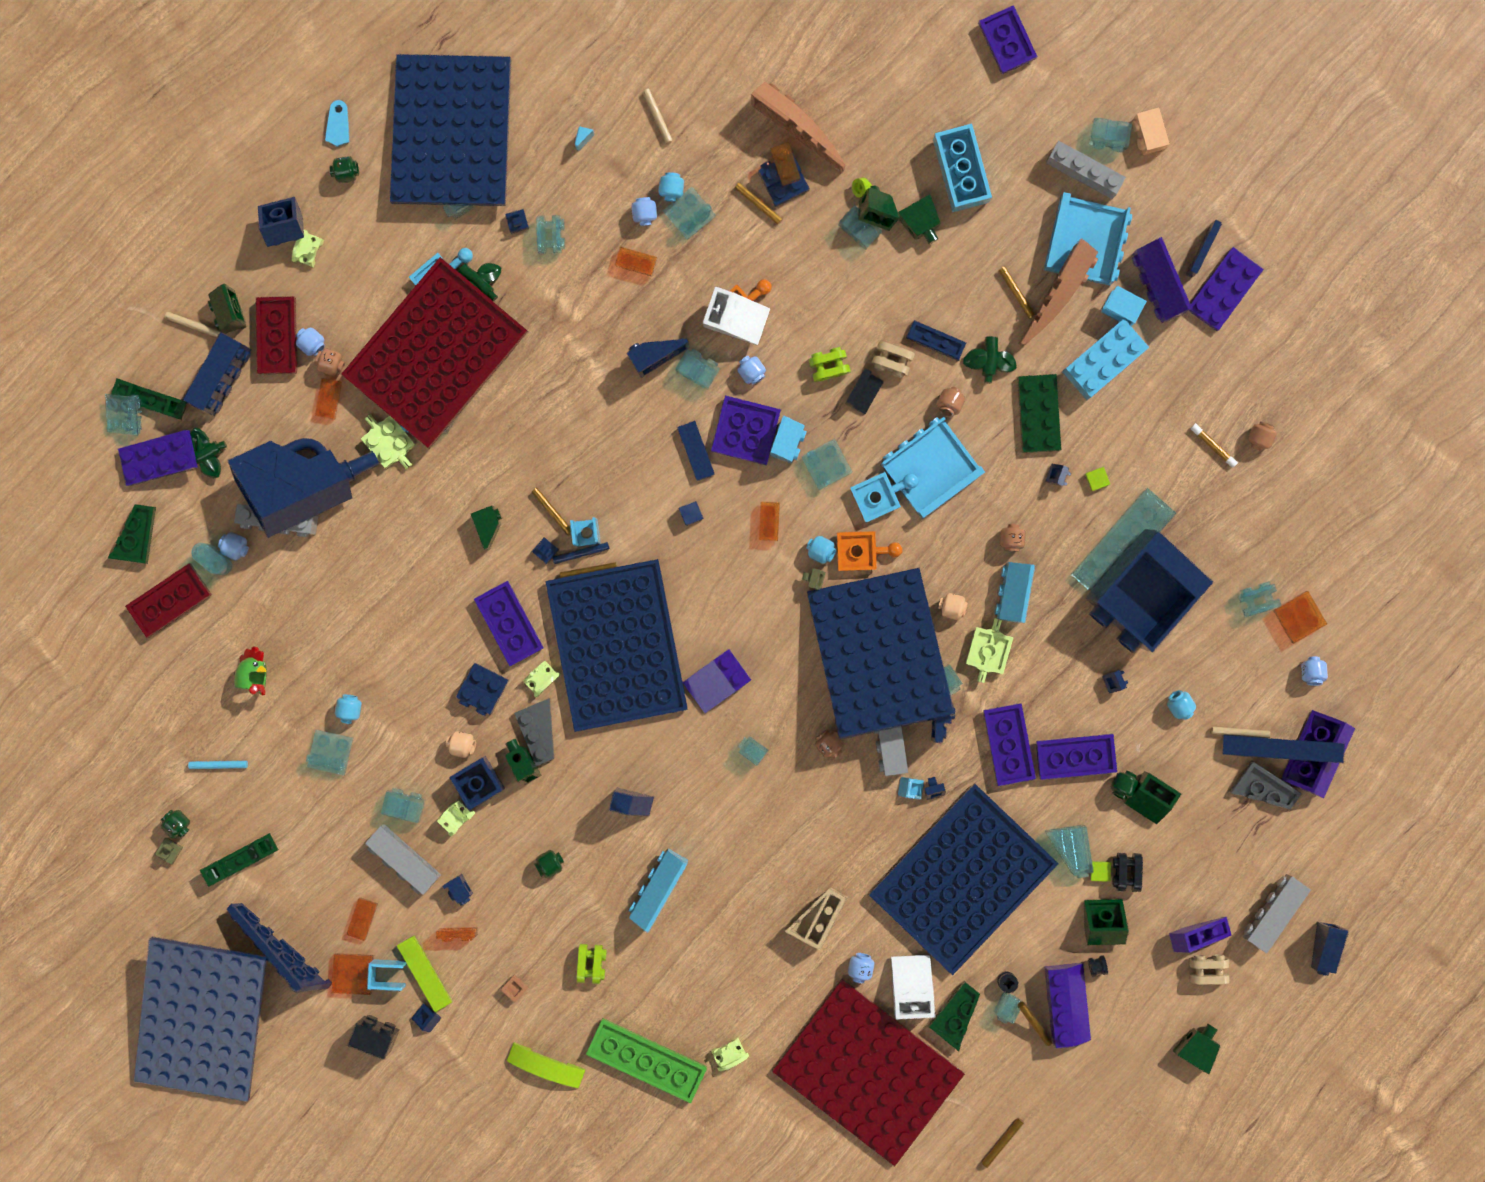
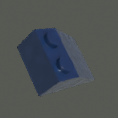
M687 339L644 342L640 345L636 343L629 348L627 355L642 378L689 349V343Z

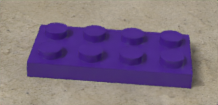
M1232 247L1190 303L1192 308L1189 312L1215 331H1219L1264 269Z
M189 430L118 449L126 486L198 468Z
M509 581L474 598L509 666L544 649Z
M1022 703L983 710L997 786L1036 779Z
M1114 734L1036 741L1040 780L1117 773Z

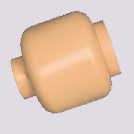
M948 593L945 598L941 597L938 609H942L941 614L943 617L959 620L965 616L968 603L965 602L963 596Z
M455 731L452 736H448L446 747H448L451 755L467 758L474 753L476 740H474L472 734Z

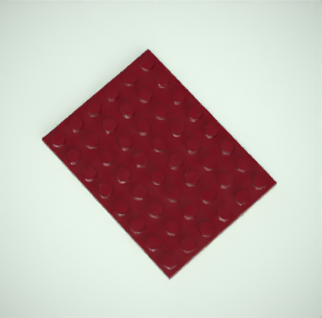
M439 257L341 375L430 449L529 331Z
M844 979L840 980L772 1070L775 1075L893 1166H896L965 1075L957 1066Z

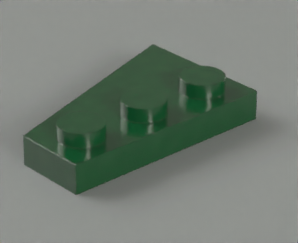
M134 505L108 559L148 564L156 507Z

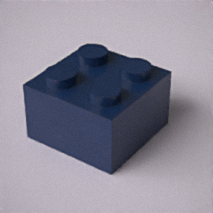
M295 197L258 206L259 230L267 247L304 238L303 215Z
M486 756L449 777L468 810L505 789Z

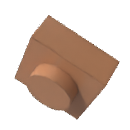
M514 974L501 988V991L515 1003L528 989V986Z

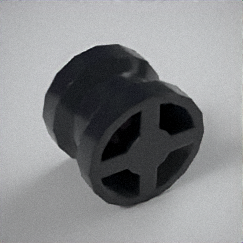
M1104 955L1099 956L1097 959L1088 958L1092 977H1097L1098 974L1108 975V967Z
M1009 971L999 974L997 983L1001 990L1005 993L1016 991L1018 979L1014 974Z

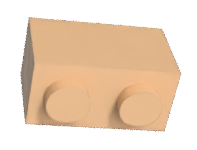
M1155 108L1137 113L1133 118L1132 127L1134 132H1137L1139 138L1137 139V145L1139 150H1142L1143 155L1166 149L1169 145V140L1160 109Z

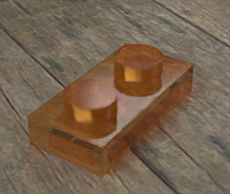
M789 142L770 148L782 186L800 181L801 178Z
M620 247L615 266L652 277L657 257Z
M321 378L315 416L336 419L342 385L341 381Z
M761 502L759 540L778 541L780 503Z
M360 897L346 935L365 941L378 903Z
M478 927L439 928L436 931V939H442V942H451L453 938H461V941H472L478 935Z

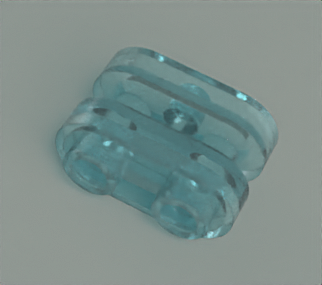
M545 215L537 216L538 254H546L547 248H553V253H562V249H565V238L561 237V230H565L564 219H561L560 215H552V221H546ZM546 229H552V240H546Z
M198 543L192 548L191 554L193 559L210 573L226 575L231 571L232 563L230 559L222 555L213 545Z
M1270 581L1258 584L1259 588L1252 590V587L1240 590L1241 594L1238 595L1240 603L1246 601L1248 607L1242 610L1244 617L1282 606L1280 598L1273 599L1272 593L1277 591L1275 584H1270ZM1261 596L1265 597L1266 602L1255 605L1253 599Z

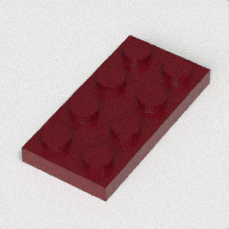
M294 296L256 297L257 374L259 375L297 374L296 297Z
M188 563L125 607L145 637L149 638L212 596L193 565Z

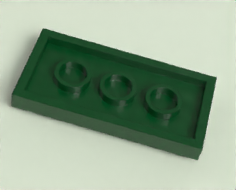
M1057 374L1018 376L1022 453L1061 451Z

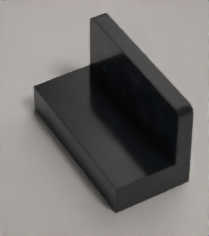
M866 368L845 403L863 414L867 413L883 384V380L872 375V371Z

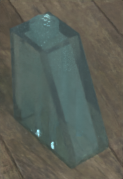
M1077 825L1045 830L1047 837L1074 876L1077 875V878H1084L1089 876L1088 873H1094L1087 826Z

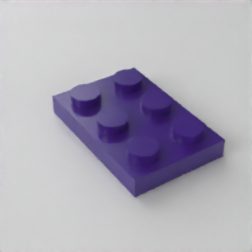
M1014 5L978 22L1001 74L1037 59L1038 56Z

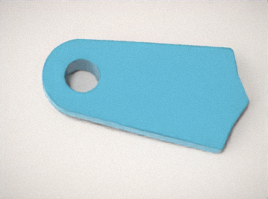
M336 100L330 105L325 141L337 147L350 142L348 107L341 100ZM341 106L342 111L337 113L336 108Z

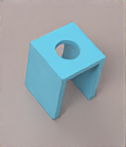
M1117 286L1115 290L1111 291L1101 312L1119 322L1125 319L1132 326L1136 323L1147 301Z
M592 517V520L578 522L570 520L572 542L575 547L601 544L598 519L596 517ZM586 527L592 530V536L588 539L583 538L581 535L582 529Z
M378 959L371 961L368 969L367 989L402 991L406 987V983L376 982V967L403 968L407 965L406 961Z

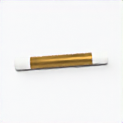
M1196 423L1190 428L1232 468L1238 463Z

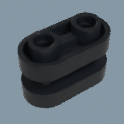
M1117 853L1113 857V868H1116V875L1112 878V886L1116 887V891L1125 892L1126 887L1131 886L1132 892H1141L1143 876L1142 854L1133 853L1132 858L1127 859L1126 853ZM1127 867H1131V878H1127Z

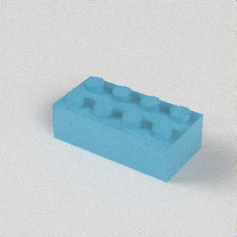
M968 124L935 133L933 143L952 213L989 203L992 195L973 125Z
M1123 319L1062 372L1083 397L1088 400L1144 353L1149 346L1129 323Z

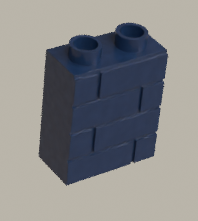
M1144 529L1118 559L1117 563L1111 567L1102 580L1087 595L1086 599L1094 606L1089 615L1105 628L1113 623L1122 632L1116 639L1130 652L1135 653L1138 648L1153 653L1213 584V581L1163 534L1156 530Z

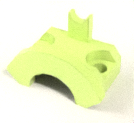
M304 230V238L295 242L292 261L295 263L298 261L314 267L317 250L323 245L324 240L308 234V231Z
M544 661L523 682L535 693L534 696L537 698L561 674L559 672L556 673Z
M458 799L446 808L445 812L437 819V822L452 836L475 812L468 810L467 806Z
M738 1037L722 1047L711 1050L719 1066L717 1067L718 1071L732 1068L749 1057Z

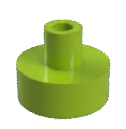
M864 177L857 178L852 182V192L856 197L861 198L872 184Z

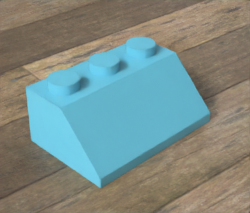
M1007 562L1006 566L1003 565L1001 577H1004L1003 585L1000 584L998 589V596L1001 597L999 604L996 603L995 606L997 619L1025 623L1035 565Z

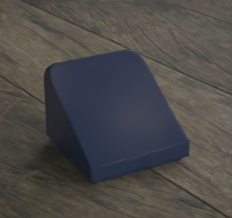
M696 501L679 507L686 526L704 519Z
M423 1003L411 1019L422 1031L431 1032L441 1020V1017Z

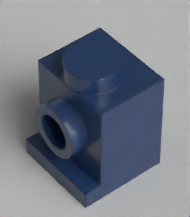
M462 874L443 885L444 889L448 887V895L451 900L456 901L460 906L471 900L469 897L473 892Z

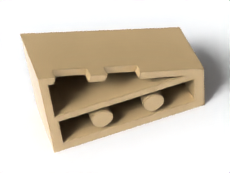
M833 888L828 889L785 932L820 950L848 896Z

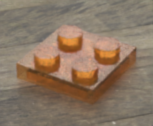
M1309 591L1303 592L1273 610L1292 643L1298 642L1327 625Z
M335 953L332 993L371 995L372 989H367L369 963L374 960V955Z

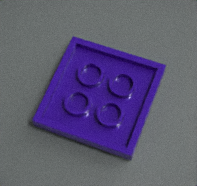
M725 395L711 452L767 466L781 409Z

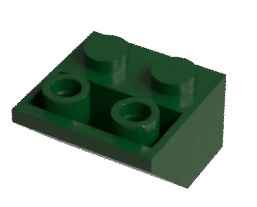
M1144 771L1138 780L1139 785L1133 797L1126 799L1124 804L1157 825L1173 809L1181 793L1149 772Z

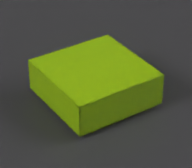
M1104 467L1085 473L1091 492L1110 485Z
M1091 861L1090 880L1111 882V862Z

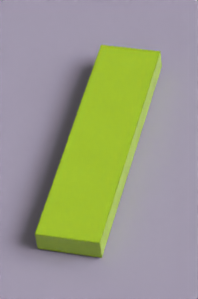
M415 935L398 944L397 947L434 1012L452 1003L453 1001Z

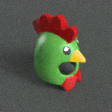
M254 646L251 649H246L244 655H240V663L237 666L234 677L235 688L248 689L252 695L259 691L260 695L263 696L266 692L267 666L263 662L264 652L259 651L258 647Z

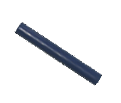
M608 542L552 558L554 564L606 551L610 547Z

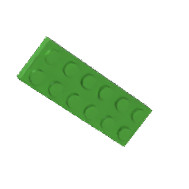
M602 1018L586 1055L689 1103L692 1102L707 1070V1066Z

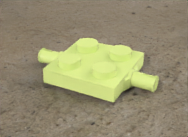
M371 414L366 417L365 420L372 428L361 440L370 451L374 452L383 467L387 469L398 461L405 469L411 467L412 464L405 456L415 446V443L397 421L391 416H388L382 422H377Z
M994 618L992 629L975 627L965 664L975 666L980 670L978 682L985 683L987 672L1004 673L1013 637L999 632L1002 622L1000 619Z

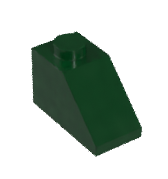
M492 505L471 513L484 550L491 549L501 526V513L498 508L495 509Z

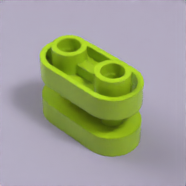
M837 347L830 349V353L822 354V352L812 354V358L808 359L811 368L816 367L817 372L812 374L814 382L851 373L849 364L843 365L842 362L843 359L847 358L846 351ZM835 362L836 367L824 369V365Z
M588 944L579 945L577 983H585L586 977L592 978V984H600L601 980L605 979V969H602V961H606L607 949H603V945H595L594 950H588ZM587 958H594L593 970L586 969Z

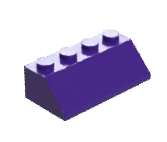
M1160 237L1137 249L1133 253L1132 261L1134 266L1139 268L1141 273L1139 275L1140 280L1147 287V297L1155 306L1154 313L1156 318L1161 320V323H1165L1189 311L1192 308L1163 238Z
M1312 710L1299 740L1344 743L1345 753L1355 728L1346 722ZM1289 760L1281 780L1324 799L1340 763Z
M1083 963L1044 966L1052 1044L1055 1048L1078 1046L1090 1041L1091 1034Z

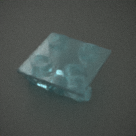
M693 187L689 188L683 193L681 198H677L676 202H672L663 210L687 240L716 217L711 206L705 203Z
M105 394L107 432L128 435L140 434V430H142L140 419L142 416L137 415V413H141V410H137L140 408L141 401L138 395Z
M835 439L801 456L819 490L852 473Z
M316 730L310 755L308 754L306 762H308L307 767L345 775L353 738Z

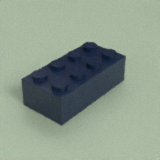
M221 332L183 400L211 415L218 413L223 406V399L232 390V383L239 378L241 367L249 360L252 349Z

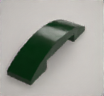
M116 378L111 397L182 420L188 403Z
M269 833L200 869V872L207 886L210 887L279 849Z

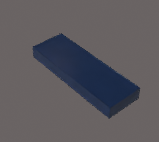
M1215 220L1210 225L1186 275L1194 277L1198 274L1222 222Z
M915 320L906 337L910 341L959 361L966 342Z
M692 421L677 427L696 480L699 481L715 475L696 422Z

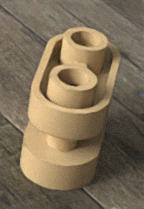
M879 341L877 350L881 351L880 356L873 357L871 363L874 365V369L885 372V370L891 371L892 375L898 378L907 376L910 368L905 366L906 361L912 362L915 353L890 343ZM888 355L899 358L898 363L887 359Z
M1214 954L1213 958H1205V955H1193V958L1190 959V968L1196 969V974H1190V983L1200 985L1230 983L1229 974L1223 973V968H1229V959L1225 958V955ZM1204 969H1215V973H1204Z

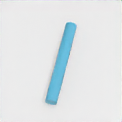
M248 761L189 762L188 767L189 769L247 768Z

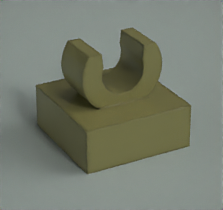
M813 568L812 574L803 573L802 580L809 582L808 587L820 590L826 572Z
M164 838L155 855L169 864H174L183 847L169 838Z

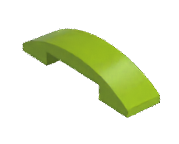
M513 1043L507 1062L541 1078L579 1088L586 1069L570 1063H562L533 1052L531 1048Z

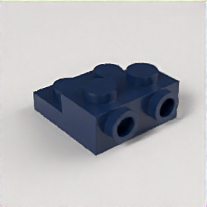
M785 152L777 157V161L763 163L758 171L775 207L810 190L793 153L788 155Z
M474 663L456 698L460 699L458 703L466 707L472 705L477 708V713L484 716L487 713L492 714L509 679Z
M955 715L932 720L931 741L943 743V739H946L947 727H944V723L951 724L952 720H955Z

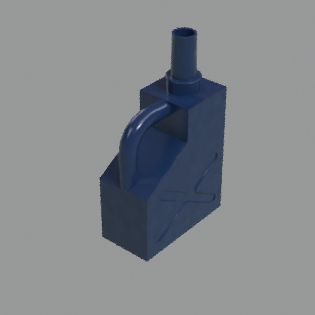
M310 438L298 439L284 446L269 441L227 460L236 485L267 538L352 499L349 482L354 481L355 476L379 465L373 451L349 462L344 460L338 463L331 450L327 451L319 441ZM306 449L313 451L317 456L308 459L296 452Z

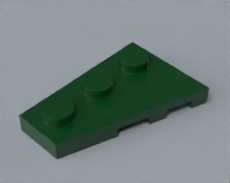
M964 981L928 1025L930 1029L957 1051L961 1048L962 1040L967 1032V1027L974 1013L980 993Z

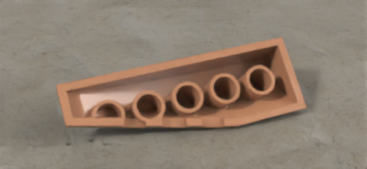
M766 82L762 83L752 92L751 106L843 173L846 165L836 148L817 124L794 103L790 96L782 95L774 84H767Z
M1080 239L1074 244L1019 345H1025L1040 333L1069 302L1080 284L1082 286L1085 284L1089 277L1086 274L1089 268L1093 269L1098 261V258H1096L1098 251L1085 240Z

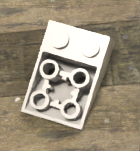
M715 287L703 321V327L758 345L770 308L733 292Z
M930 955L891 957L895 1018L935 1017Z

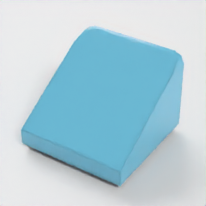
M584 127L578 128L575 140L577 150L580 151L594 137V130Z
M901 777L898 795L905 798L921 799L924 780Z

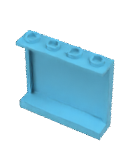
M1063 192L1058 205L1044 270L1059 273L1074 244L1083 239L1098 251L1096 255L1098 261L1093 269L1089 268L1086 274L1089 275L1087 280L1110 286L1114 281H1117L1120 270L1117 269L1118 262L1121 263L1124 251H1121L1122 245L1126 244L1128 238L1126 227L1130 225L1132 220L1131 208L1128 207L1124 210L1073 198L1070 193Z
M938 417L929 423L930 427L927 430L920 429L913 435L915 438L912 441H904L898 446L900 450L894 454L892 451L883 457L884 461L881 463L895 484L903 481L907 474H914L918 478V485L914 489L904 488L900 491L921 519L985 473L983 468L977 465L944 421L945 417L940 420Z

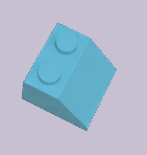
M783 416L770 456L792 463L793 459L797 460L800 449L797 448L799 441H804L807 432L803 430L805 425Z

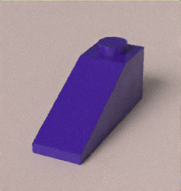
M1227 917L1187 926L1169 933L1173 951L1183 953L1193 952L1232 936Z

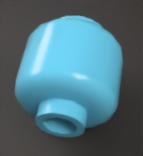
M665 173L659 181V195L665 197L664 200L669 202H676V198L683 196L684 179L678 173Z
M817 536L814 540L810 539L806 547L809 558L821 564H825L827 561L831 562L836 553L834 542L822 536Z
M1178 690L1168 697L1167 706L1175 718L1187 720L1193 716L1196 704L1188 692Z
M342 695L336 701L335 716L341 719L340 722L351 724L352 720L359 719L362 702L355 695Z

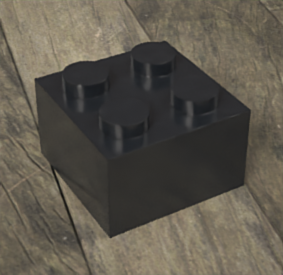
M363 1016L356 1023L348 1046L384 1060L392 1051L400 1029L390 1022H379L378 1018L374 1016Z

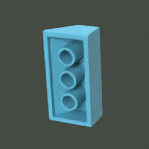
M669 848L667 852L662 851L657 860L660 862L657 869L653 868L648 876L650 879L648 885L643 884L638 893L641 896L637 903L634 901L629 909L631 913L629 918L646 932H649L688 863V859Z

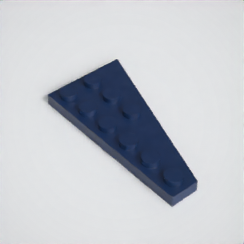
M235 903L228 906L226 910L230 913L231 919L241 926L243 933L252 939L254 946L264 953L267 961L275 966L277 973L286 979L293 991L305 992L328 989L333 984L329 979L326 981L318 975L320 971L317 968L306 965L304 963L305 958L285 940L281 939L279 941L272 935L274 931L270 927L267 928L259 923L260 918L244 904Z

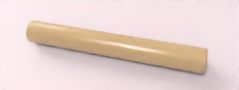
M646 89L643 91V94L666 144L671 143L673 139L651 91Z
M170 312L165 314V319L211 336L218 338L221 333L220 330Z
M1211 727V734L1270 738V731Z

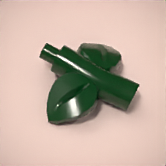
M486 263L481 265L476 272L464 264L458 270L462 276L493 302L498 298L490 284L495 282L501 274L502 268L499 265Z
M994 336L985 337V350L975 348L969 351L963 359V364L973 370L983 369L982 376H985L984 383L987 384L992 383V377L996 375V369L1000 372H1011L1017 369L1016 361L1009 352H998V338Z
M195 427L191 430L190 435L196 462L200 465L201 472L205 476L219 478L221 464L215 456L222 453L221 450L227 448V444L225 441L210 443L207 434Z

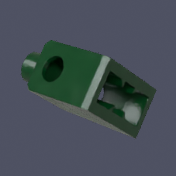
M874 185L868 188L859 200V221L890 231L900 218L892 196L881 192L878 186Z
M930 194L898 212L899 221L915 240L924 236L930 245L939 239L934 230L941 223Z
M516 739L510 740L505 744L509 750L505 757L517 782L527 784L542 776L527 748L519 746Z
M1210 1024L1206 1025L1202 1033L1192 1028L1174 1048L1173 1052L1209 1075L1220 1049V1045L1213 1040L1218 1029Z

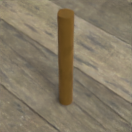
M740 182L737 183L735 189L776 224L783 220Z
M1002 267L999 270L1000 274L1030 319L1035 313L1006 267Z
M535 488L531 493L567 536L572 534L571 527L541 491Z
M617 563L560 572V578L615 568Z
M1023 1001L1019 1002L1017 1006L1045 1045L1050 1046L1053 1042L1026 1004Z
M1018 1118L982 1161L986 1168L990 1166L1024 1124L1022 1120Z

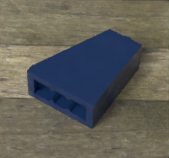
M616 788L609 810L626 815L650 816L654 797Z
M1317 922L1311 968L1316 970L1317 974L1329 976V973L1336 974L1349 930L1336 924Z

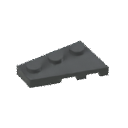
M550 698L514 713L536 766L555 758Z
M1254 761L1250 762L1230 790L1232 794L1264 801L1268 804L1290 810L1301 796V792Z

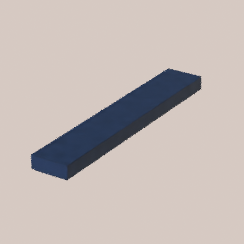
M1224 735L1223 755L1344 763V743Z

